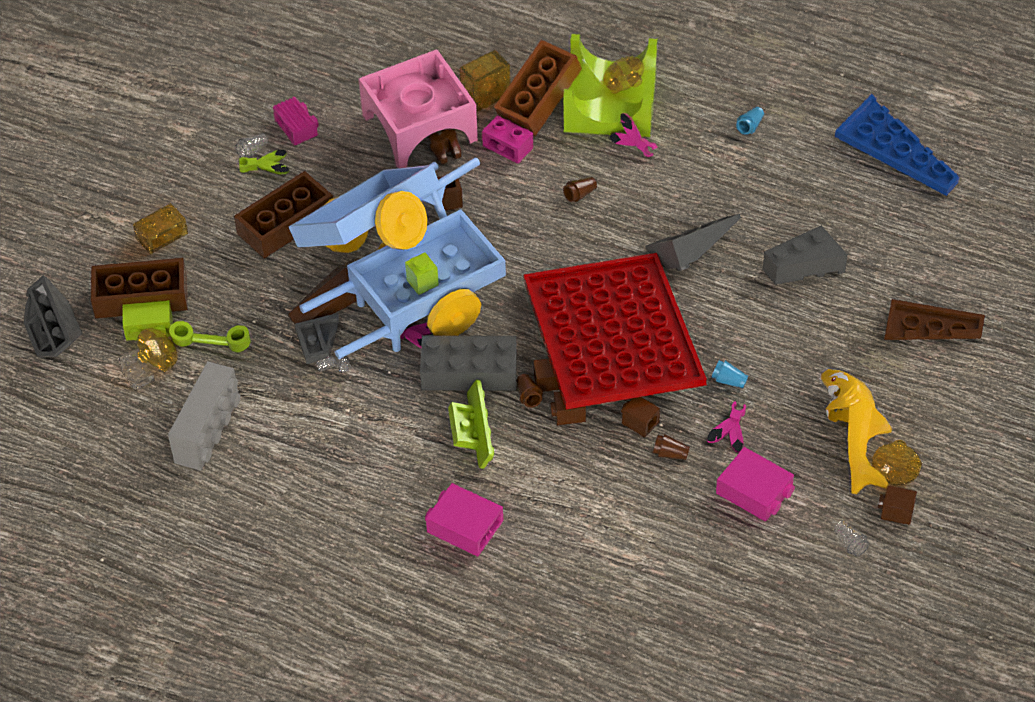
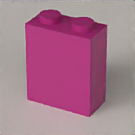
M744 447L717 478L716 494L766 522L771 515L777 514L781 507V502L792 495L795 489L793 485L794 474Z
M451 483L447 490L441 492L434 508H430L426 513L427 533L478 557L502 524L503 507Z

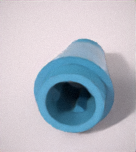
M754 107L740 115L736 123L738 131L744 135L754 133L764 116V111L760 107Z
M719 360L712 378L716 379L718 383L743 389L748 375L726 360L725 362Z

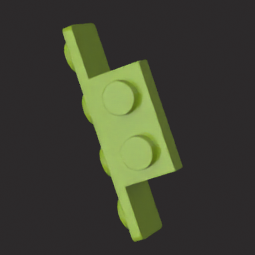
M475 380L467 392L468 405L452 402L448 407L454 446L476 450L478 467L484 469L494 457V448L491 444V429L488 426L487 420L488 410L485 408L484 402L485 392L482 390L481 380Z

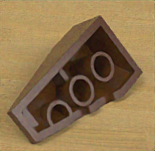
M361 258L352 259L335 268L288 314L291 321L296 324L332 315L357 302L356 294L346 292L304 314L299 305L348 282L347 265Z

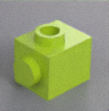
M425 252L405 262L406 280L418 295L439 285L437 266Z

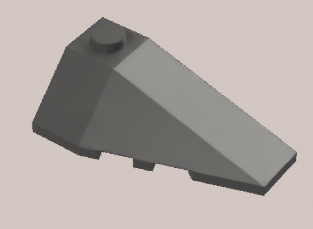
M740 214L726 216L703 224L701 227L681 232L682 234L667 237L646 245V250L650 254L657 253L661 264L666 269L676 268L677 271L690 268L689 263L698 260L741 219Z

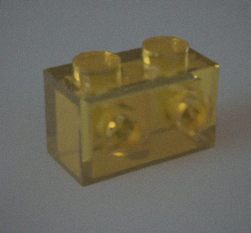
M171 203L133 223L136 239L150 255L188 234L186 219Z

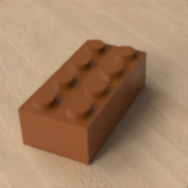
M541 40L494 106L498 116L528 129L535 137L564 96V89H569L582 70L577 56Z

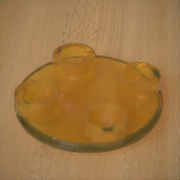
M626 56L616 60L607 68L604 74V84L612 93H618L630 87H638L642 83L641 76L644 71L642 61L634 56Z
M148 328L140 332L137 339L140 350L138 352L139 359L144 363L149 362L162 371H168L177 362V351L173 342L164 333L156 329Z
M896 440L893 443L881 446L876 450L872 458V466L885 476L887 482L892 485L911 483L918 477L922 467L918 454L902 440Z

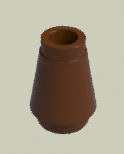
M593 177L568 181L563 187L565 198L569 202H578L597 188L596 180Z
M528 374L519 375L516 382L521 403L529 408L538 406L542 402V390Z
M658 434L652 453L658 454V457L686 460L690 446L666 434L664 436Z

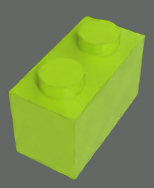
M169 300L123 305V330L126 341L171 337L169 328L172 325V311Z

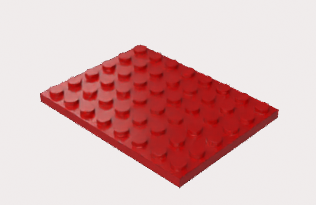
M657 253L523 274V281L566 410L706 386V375Z

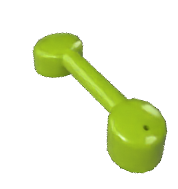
M185 321L174 322L169 328L171 339L178 346H188L193 342L228 346L231 351L238 353L247 349L251 343L249 330L242 325L231 328L226 336L194 333L192 326Z

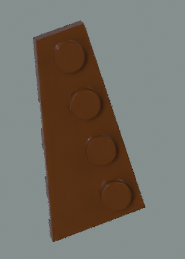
M892 299L884 340L981 339L985 315Z

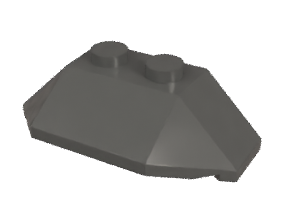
M43 275L27 289L26 296L28 299L25 306L24 326L38 357H57L82 334V331L69 301Z

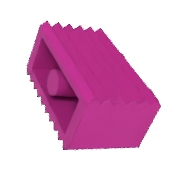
M293 96L292 99L289 98V100L273 106L275 122L285 132L294 146L318 135V121L314 115H309L304 102L300 103Z

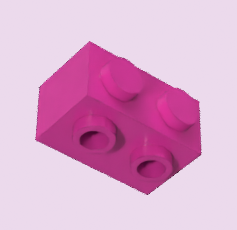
M497 115L482 130L483 147L519 164L533 149V133Z

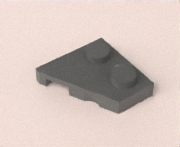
M338 313L294 324L306 364L330 358L339 325Z

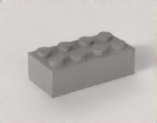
M207 361L168 433L175 464L201 471L205 462H209L214 445L219 443L224 426L229 424L231 413L240 402L241 395L238 393V380L235 377L234 368Z

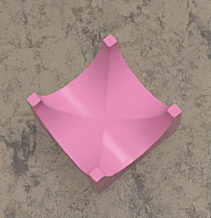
M438 50L359 78L362 115L367 121L374 118L375 113L382 123L389 138L397 168H406L413 149L419 142L434 132L443 129H458L465 133L469 143L478 141L476 103Z

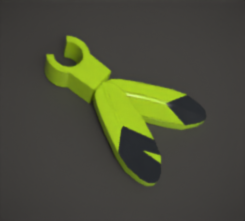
M276 150L258 160L257 158L241 157L239 158L240 172L246 173L260 168L275 174L289 173L288 167L277 163L284 159L287 152L286 150Z

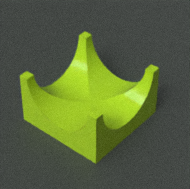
M571 34L570 53L577 56L582 70L569 89H564V132L611 135L616 132L626 133L620 120L621 114L626 113L633 119L641 137H650L656 83L657 39L649 38L645 50L635 58L625 61H608L598 58L587 51L581 42L580 34Z

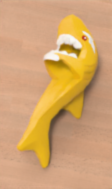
M826 370L821 374V379L828 389L829 395L833 398L826 407L827 417L833 422L838 420L848 422L851 493L858 494L861 489L870 484L887 489L888 482L885 476L870 465L866 457V451L870 438L878 434L892 432L890 424L876 409L871 391L865 383L849 373L840 370Z

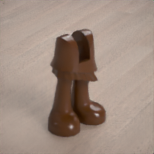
M443 129L440 135L438 132H434L428 136L431 142L429 145L431 152L434 153L441 164L448 161L446 153L451 152L455 160L462 157L455 129Z

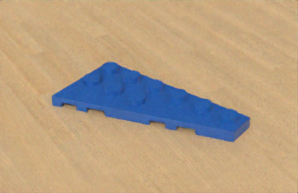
M873 94L835 131L836 138L946 196L959 183V176L943 161L937 160L932 155L933 151L929 147L925 148L920 143V139L899 119H894L889 114V109L877 103V98Z

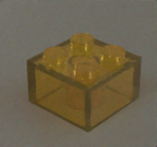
M496 50L459 67L460 82L476 103V112L498 102L510 85V64Z

